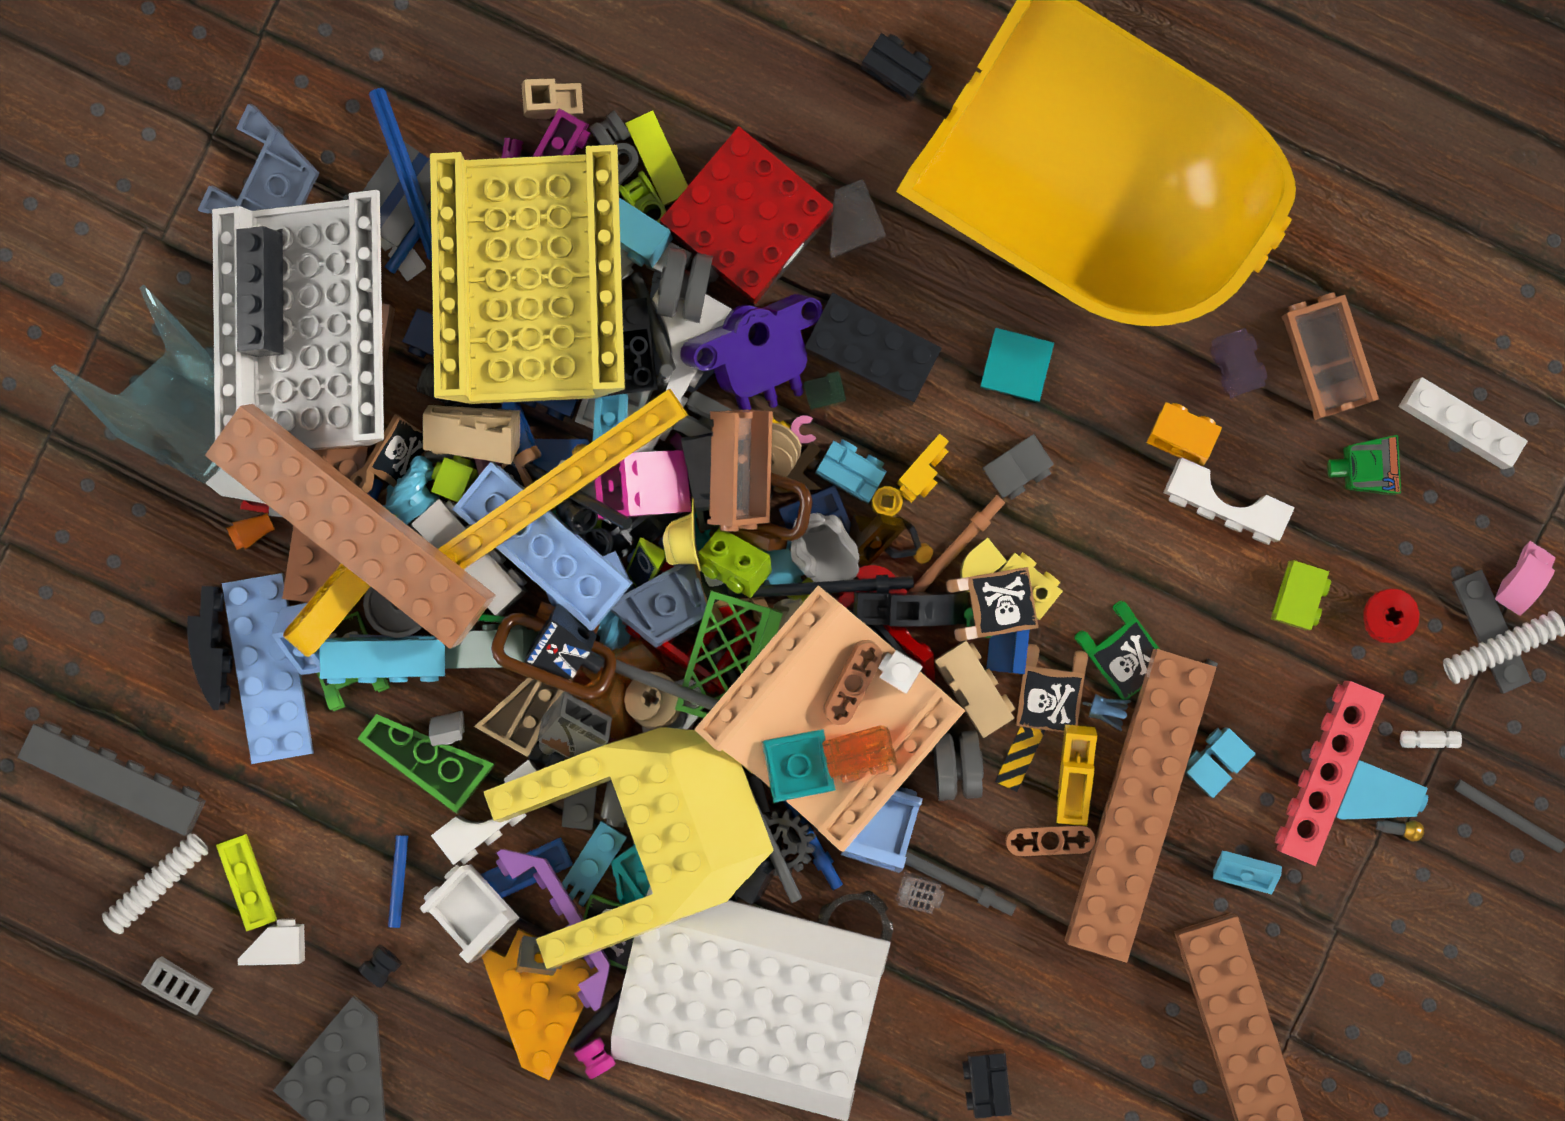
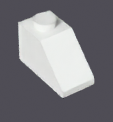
M278 919L277 924L268 927L238 958V965L302 963L305 961L304 924H295V919Z

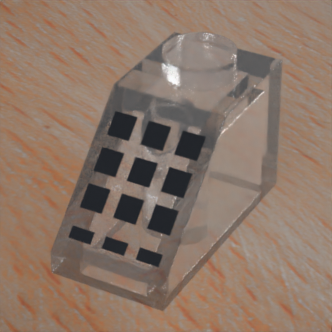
M905 870L896 896V902L899 906L932 914L934 907L940 908L945 891L940 890V882Z

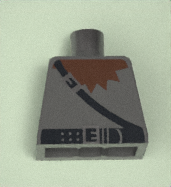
M564 691L541 719L538 735L539 748L546 755H551L556 751L567 758H572L603 746L609 740L612 718Z

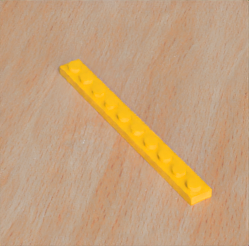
M666 390L438 548V550L462 569H466L688 416L687 412L672 390Z

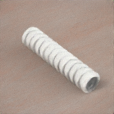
M1549 611L1548 616L1543 614L1539 617V620L1534 618L1530 624L1525 622L1521 628L1516 626L1513 632L1507 630L1504 636L1498 634L1495 640L1490 638L1486 644L1481 642L1478 647H1470V651L1463 650L1461 655L1454 654L1452 659L1445 658L1443 663L1445 672L1452 682L1458 684L1461 678L1466 680L1470 674L1475 676L1479 670L1484 672L1486 667L1493 668L1495 663L1502 664L1504 659L1511 660L1513 655L1520 656L1521 651L1529 652L1530 647L1537 648L1539 643L1544 645L1548 642V639L1553 641L1556 639V635L1562 637L1565 635V626L1561 617L1555 611Z
M189 833L187 840L180 842V847H174L173 853L166 855V860H160L158 867L154 866L151 868L152 873H146L144 880L140 879L137 881L138 886H132L130 893L126 892L123 894L124 899H118L116 906L112 905L109 907V913L104 912L102 914L103 921L107 927L114 933L122 934L124 927L128 928L131 926V920L136 921L138 914L142 915L145 912V907L150 908L152 901L156 902L159 899V894L164 895L166 888L173 886V881L178 882L180 875L187 873V868H193L194 862L201 860V855L205 856L208 854V848L205 843L195 834Z

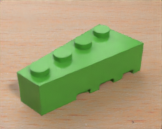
M377 714L357 738L361 743L456 814L460 812L494 767L493 763L450 745L432 746L429 736Z

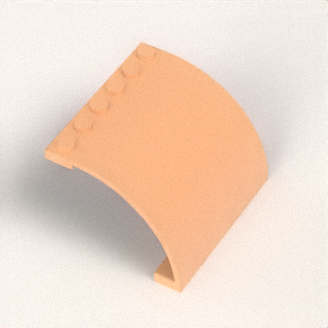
M818 585L694 730L719 752L724 750L770 787L762 741L824 729L836 790L786 801L813 824L835 847L844 852L965 710L921 671L909 691L904 693L881 679L880 675L883 671L877 669L852 719L844 725L831 723L824 713V704L854 646L862 640H871L880 647L882 660L887 653L893 655L896 650ZM870 647L868 651L862 650L860 652V655L863 657L860 667L856 663L852 667L858 668L866 674L868 670H865L863 665L867 659L872 660L875 655L871 652L872 648ZM856 674L849 675L845 680V688L850 691L858 689L861 685V677ZM842 691L838 693V695L843 697L839 706L833 705L832 707L835 713L834 717H837L839 713L845 714L846 710L843 708V703L846 698L850 702L853 700V698L846 696Z

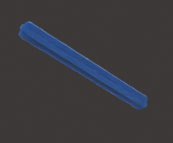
M377 88L370 91L369 96L426 255L432 261L431 216L387 93L384 88Z

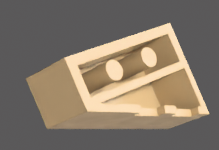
M428 405L423 413V450H429L434 454L440 455L452 454L511 464L519 449L520 411Z
M961 641L936 657L934 665L965 710L980 736L985 738L1013 720L1014 716L1011 712L1015 708L1006 694L1001 696L995 686L999 683L989 668L984 670L979 662V659L982 657L974 644Z
M527 678L474 727L529 757L538 741L543 715L564 691Z

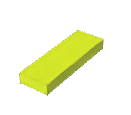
M650 111L625 124L665 207L674 203L688 185L654 112Z
M247 834L216 845L246 932L277 921Z

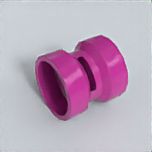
M601 1037L590 1041L574 1052L578 1061L583 1062L586 1066L585 1073L589 1079L601 1075L616 1064L613 1057L605 1052V1044Z

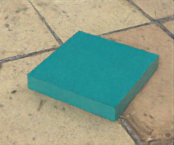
M995 328L980 387L1040 402L1054 342Z
M824 729L762 741L774 803L836 790Z

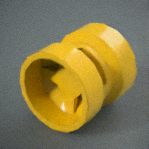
M884 486L874 493L871 501L872 508L877 515L880 513L893 517L901 510L903 504L902 496L896 488Z

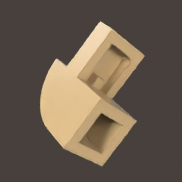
M526 79L521 84L525 117L550 119L556 115L559 108L573 116H582L581 83L555 84V79Z

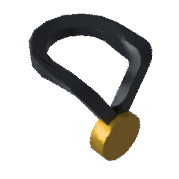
M896 517L903 520L906 530L911 534L915 548L898 551L888 546L884 551L892 558L913 556L919 563L928 562L933 555V549L927 543L920 544L917 531L910 522L901 517Z

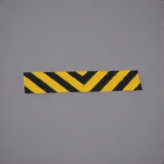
M1020 726L997 776L996 783L1016 792L1018 791L1045 730Z

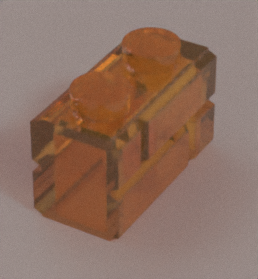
M883 725L829 739L822 743L825 757L827 758L829 775L831 778L841 779L842 783L859 780V774L870 771L871 775L888 772V766L897 762L888 727Z

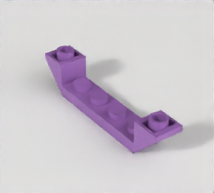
M507 849L497 852L500 859L496 863L505 877L510 874L512 879H515L535 867L537 870L533 874L535 880L542 890L547 887L553 898L549 902L558 916L564 914L569 922V925L566 927L584 921L578 908L546 858ZM603 950L584 956L589 967L592 969L596 966L598 972L578 984L581 990L577 994L586 1008L591 1006L594 1011L602 1006L611 962Z

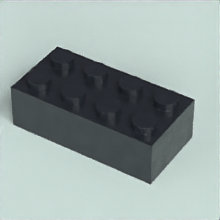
M832 293L805 346L807 353L912 406L942 349L936 344L835 293Z

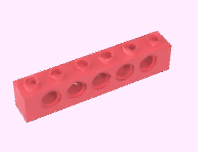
M1344 681L1343 685L1338 684L1332 697V701L1335 702L1332 712L1326 713L1321 724V730H1324L1319 742L1315 741L1311 748L1309 758L1312 761L1309 769H1304L1300 775L1298 786L1301 788L1297 798L1293 797L1287 807L1288 821L1285 827L1281 826L1275 837V843L1278 844L1277 851L1316 866L1384 694L1352 681ZM1349 706H1352L1357 713L1356 719L1352 723H1347L1343 717L1345 709ZM1342 735L1345 739V746L1341 751L1336 752L1332 747V740L1335 736ZM1326 763H1330L1334 769L1333 776L1328 780H1324L1320 774L1321 767ZM1318 791L1322 795V803L1319 807L1312 808L1309 804V797L1312 793ZM1303 820H1308L1311 825L1310 833L1301 837L1297 832L1298 824Z

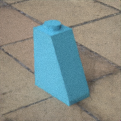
M1358 760L1335 818L1345 820L1417 817L1418 812H1422L1428 802V795H1426L1428 788Z

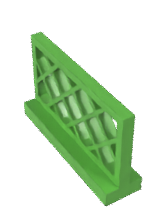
M710 591L682 686L692 690L699 687L701 693L706 695L702 684L718 676L727 692L728 687L721 674L736 666L742 674L744 671L740 664L747 661L746 670L777 634L783 615L782 611ZM715 599L727 602L733 614L717 622L712 613ZM733 604L744 608L736 611ZM750 609L761 612L759 625L747 631L739 615ZM711 617L714 624L707 627L709 618ZM736 617L744 633L727 641L720 625ZM717 628L724 644L708 652L703 643L704 634ZM756 631L754 641H752L749 634ZM747 637L752 647L750 654L737 660L730 645ZM702 646L705 654L698 657L700 647ZM727 647L734 663L718 671L710 655ZM707 657L715 673L699 681L694 672V667L697 662ZM693 676L696 683L689 686L691 677ZM726 692L715 697V699L720 700ZM678 697L675 710L702 718L709 713L703 711L704 707L702 706L693 708L683 705L684 699Z

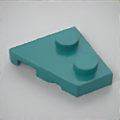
M634 844L611 861L613 875L616 878L617 899L624 905L646 897L650 887Z

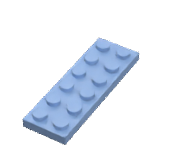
M490 462L452 510L472 526L525 488L495 462ZM548 511L496 547L590 631L599 625L633 583L551 511Z
M284 573L222 583L251 764L314 753L301 675L271 635L281 608L290 606L289 600L282 599L285 583Z

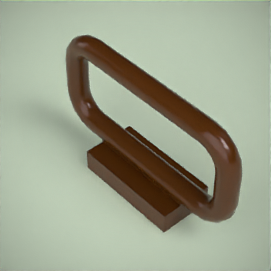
M738 463L737 474L742 475V464ZM772 472L771 485L792 491L799 496L800 506L795 527L789 529L770 522L757 524V529L728 531L747 543L766 551L786 549L788 541L800 539L806 533L812 509V497L805 484Z
M542 602L536 617L524 613H513L502 620L491 647L493 658L500 666L580 698L595 699L605 694L614 676L617 661L613 651L603 643L594 641L591 650L605 658L599 680L592 687L581 685L509 657L504 652V645L512 627L522 625L539 632L555 606ZM600 624L593 630L595 633H597Z

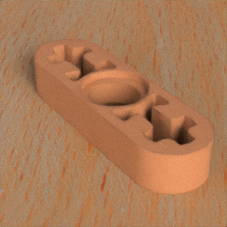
M862 640L854 646L824 704V713L831 723L844 725L852 719L882 661V651L875 642ZM871 647V652L875 656L872 660L867 659L863 668L868 671L864 674L860 669L852 666L856 663L860 667L863 662L860 652L862 650L868 651ZM852 674L861 677V685L854 691L845 688V680ZM842 691L846 696L853 698V700L850 702L846 698L843 703V708L846 710L845 714L839 713L837 717H834L835 713L832 707L833 705L839 706L843 697L838 695V693Z
M1082 825L1014 828L1008 832L1005 838L1007 849L1015 856L1081 854L1090 851L1095 844V836L1092 830ZM1062 831H1068L1067 837H1076L1078 831H1082L1083 835L1089 837V840L1084 842L1081 848H1079L1076 842H1067L1069 848L1063 849L1064 836ZM1037 832L1036 845L1038 850L1032 851L1033 844H1024L1020 851L1017 850L1015 845H1011V840L1016 839L1017 834L1021 833L1024 839H1033L1031 833ZM1047 832H1054L1059 838L1058 845L1054 849H1046L1041 843L1042 836Z

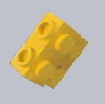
M941 434L933 440L896 483L900 486L898 491L901 496L910 503L919 494L925 498L938 483L933 479L937 472L929 464L931 463L936 467L949 452L944 448L949 441Z

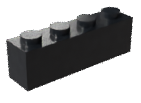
M264 226L236 229L237 352L255 357L284 355L283 233Z

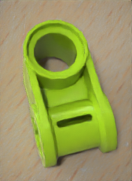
M643 171L638 173L639 177L625 186L619 185V192L625 202L644 214L651 209L660 210L661 216L657 220L660 223L659 220L666 213V209Z

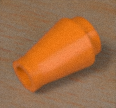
M267 513L262 516L232 522L233 525L226 528L236 550L243 547L246 550L267 533L275 530Z

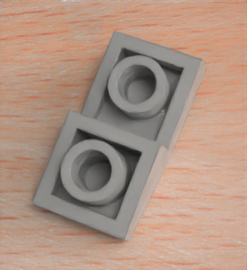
M463 711L431 718L429 738L432 746L449 745L455 741L462 740V733L465 732Z

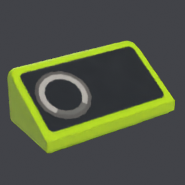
M640 538L626 569L636 588L657 577L666 558L665 551L644 538Z

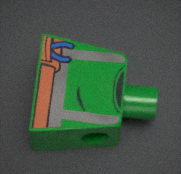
M1398 435L1346 446L1343 450L1344 459L1328 460L1327 470L1329 478L1345 477L1346 490L1384 495H1397L1401 493Z

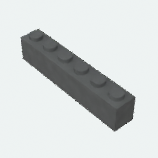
M45 721L44 724H33L17 758L183 836L192 832L206 800L199 797V791L188 786H183L182 789L171 784L173 781L171 778L163 774L155 773L154 776L144 772L145 766L135 761L128 760L125 763L116 759V752L104 747H100L97 750L89 746L90 741L82 736L73 734L72 737L61 733L62 727L54 723Z

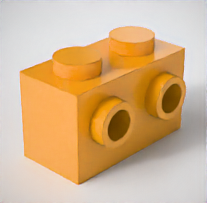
M1166 402L1146 443L1203 467L1211 454L1222 427L1216 425V422L1209 417H1198L1189 413L1188 409L1180 404Z

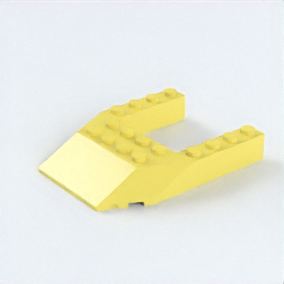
M660 727L600 746L484 791L493 820L501 823L612 780L653 894L537 938L536 941L546 969L556 968L727 902L745 880L774 851L740 762L724 750L719 752L714 749L695 730Z

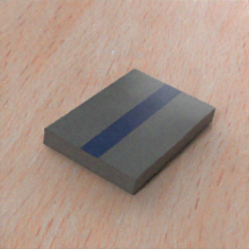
M404 142L426 205H428L431 201L430 159ZM389 153L363 191H380V236L398 248L415 224Z

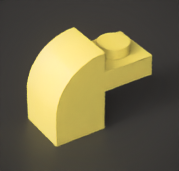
M986 538L967 554L961 566L960 577L965 578L994 573L1007 561L989 538Z

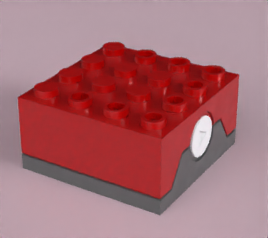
M738 126L659 221L661 225L670 230L673 239L688 252L692 253L693 256L697 253L713 256L711 267L719 274V278L755 307L833 215L834 205Z

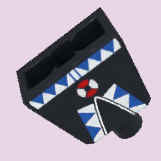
M557 604L531 643L524 662L569 680L573 679L581 666L597 674L605 658L591 651L596 633L593 630L590 631L570 612Z

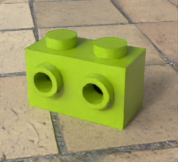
M454 455L452 460L444 457L443 462L438 461L433 470L431 478L435 482L431 492L458 502L479 476L478 471L474 469L475 463L457 455Z
M720 527L698 553L701 571L708 578L718 579L725 583L733 592L737 594L742 593L749 598L754 595L772 573L769 554L728 531H720Z
M1295 560L1288 561L1271 620L1303 630H1311L1312 626H1317L1322 613V609L1318 608L1321 597H1326L1331 584V580L1327 579L1329 571Z

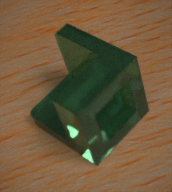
M839 371L828 373L826 377L804 382L810 412L846 403Z

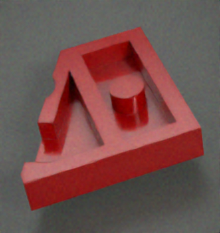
M883 625L910 658L923 666V673L935 684L934 654L929 646L925 643H918L903 626Z

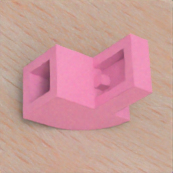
M1529 541L1524 546L1516 567L1502 580L1495 600L1521 616L1537 600L1552 578L1555 571L1552 569L1556 557Z

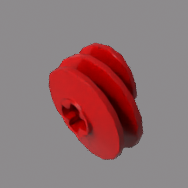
M1383 589L1374 593L1366 602L1363 610L1364 626L1367 633L1374 640L1381 643L1405 641L1414 633L1419 624L1420 613L1417 603L1410 594L1400 589ZM1388 610L1396 612L1397 618H1393V621H1387L1385 615L1389 614Z

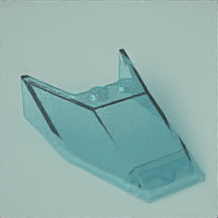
M143 285L139 288L166 348L164 355L118 395L110 394L56 364L51 369L117 438L205 484L221 469L205 456L215 442L214 364L209 353L149 289Z

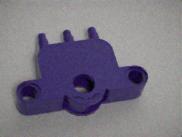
M794 294L763 308L750 305L738 306L730 311L722 326L685 342L680 351L681 360L685 365L702 371L714 369L719 386L725 392L735 395L739 410H751L748 397L755 396L763 392L768 406L775 408L778 402L774 387L789 380L790 387L796 397L803 395L800 374L806 367L807 352L800 330L818 322L823 312L822 305L815 298ZM805 304V312L801 314L802 307ZM754 324L755 334L752 337V339L749 340L748 332L750 327ZM702 349V356L697 361V354Z

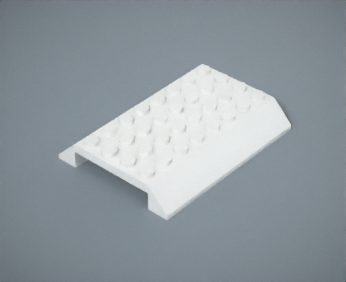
M371 190L349 193V200L256 211L240 206L212 209L215 440L241 405L254 404L311 450L370 446L384 440L380 191ZM264 226L283 233L284 355L255 357L237 352L236 229Z
M649 887L647 896L653 894L651 887ZM732 900L636 936L633 940L611 1034V1056L621 1061L848 1121L878 987L884 972L891 942Z

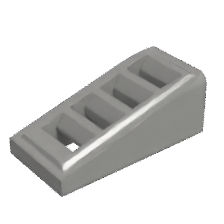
M160 957L154 962L141 983L145 988L194 1015H198L214 989L164 957ZM162 970L166 971L165 977L161 983H158L156 979ZM172 977H177L178 980L171 990L166 988ZM184 982H186L189 986L181 997L177 993ZM198 988L201 990L194 1002L190 1003L188 999L194 989Z

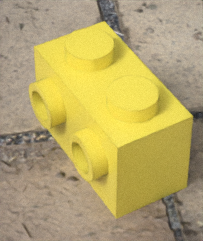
M1022 552L1020 556L1013 553L998 572L1028 567L1037 620H1040L1063 592L1058 588L1060 582L1048 572H1045L1044 575L1034 568L1037 563Z

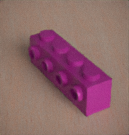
M559 108L533 157L573 155L576 148L582 149L588 140L590 132L587 131L589 124Z

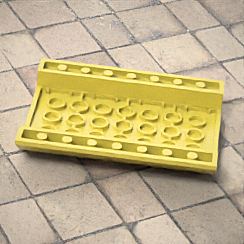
M617 145L586 146L585 155L464 160L461 152L431 153L434 397L469 404L590 399L624 390Z

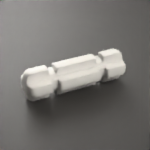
M1402 731L1400 743L1405 748H1415L1416 745L1420 748H1444L1445 746L1447 748H1460L1462 736L1457 731H1447L1446 733L1444 731H1418L1417 733L1415 731Z

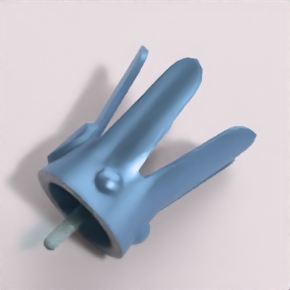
M1095 694L1092 704L1083 702V704L1091 707L1088 717L1101 719L1122 731L1120 726L1123 725V722L1118 718L1124 719L1127 717V713L1123 710L1128 708L1127 704L1131 701L1106 699Z

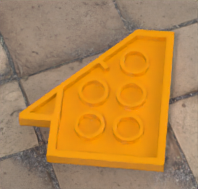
M519 928L506 956L489 948L482 955V959L521 1067L550 1080L584 1007L577 994L581 990L578 984L597 973L598 969L596 966L591 969L584 958H579L562 965L561 969H556L553 976L516 972L519 945L522 937L539 938ZM541 954L534 956L537 963H544Z

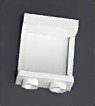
M471 864L461 867L456 865L444 876L447 881L440 888L436 886L424 896L423 899L426 902L419 909L423 913L430 912L463 949L459 955L467 963L478 960L519 917Z

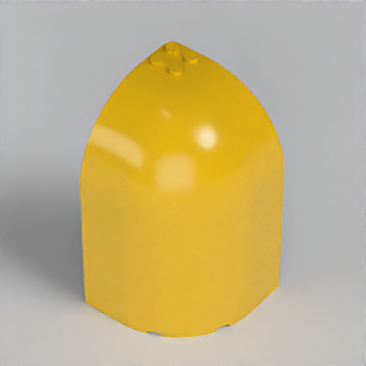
M1016 0L977 66L982 72L976 71L969 83L966 84L954 103L951 112L943 120L935 134L909 168L896 191L1089 312L1125 324L1164 326L1186 322L1213 311L1240 289L1253 270L1257 273L1260 272L1269 258L1267 255L1272 248L1275 250L1285 236V230L1292 220L1288 217V214L1294 203L1296 186L1288 160L1269 132L1245 108L1214 85L1077 0Z

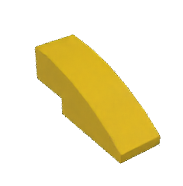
M1065 725L1058 788L1057 823L1087 826L1097 742L1095 727Z

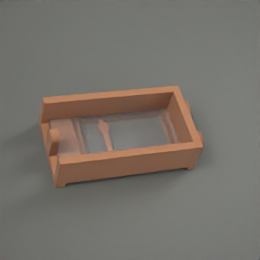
M1335 292L1318 297V303L1307 306L1306 301L1289 306V312L1281 316L1286 326L1315 420L1379 400L1346 296L1336 297Z
M710 411V419H714V427H712L713 436H711V519L707 520V524L720 525V531H739V529H757V524L770 523L773 411Z

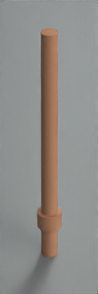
M996 495L981 512L977 511L970 519L971 523L914 584V588H911L907 593L924 592L979 531L984 532L991 524L990 519L1002 508L1005 502Z

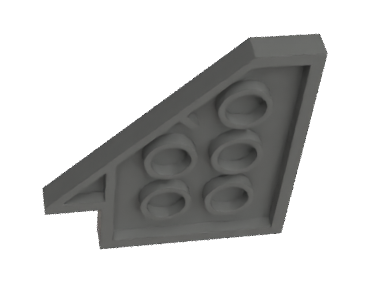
M354 995L281 1080L273 1092L307 1121H386L378 1015Z

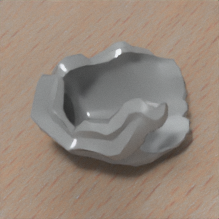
M810 514L806 533L800 539L791 543L792 561L813 582L853 580L857 573H859L858 548L846 532L842 521L835 515ZM796 518V520H795V522H794L793 528H794L795 525H796L797 518Z

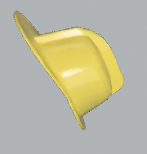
M692 497V513L671 522L666 527L663 534V546L666 560L669 564H697L700 572L701 568L695 544L694 498Z

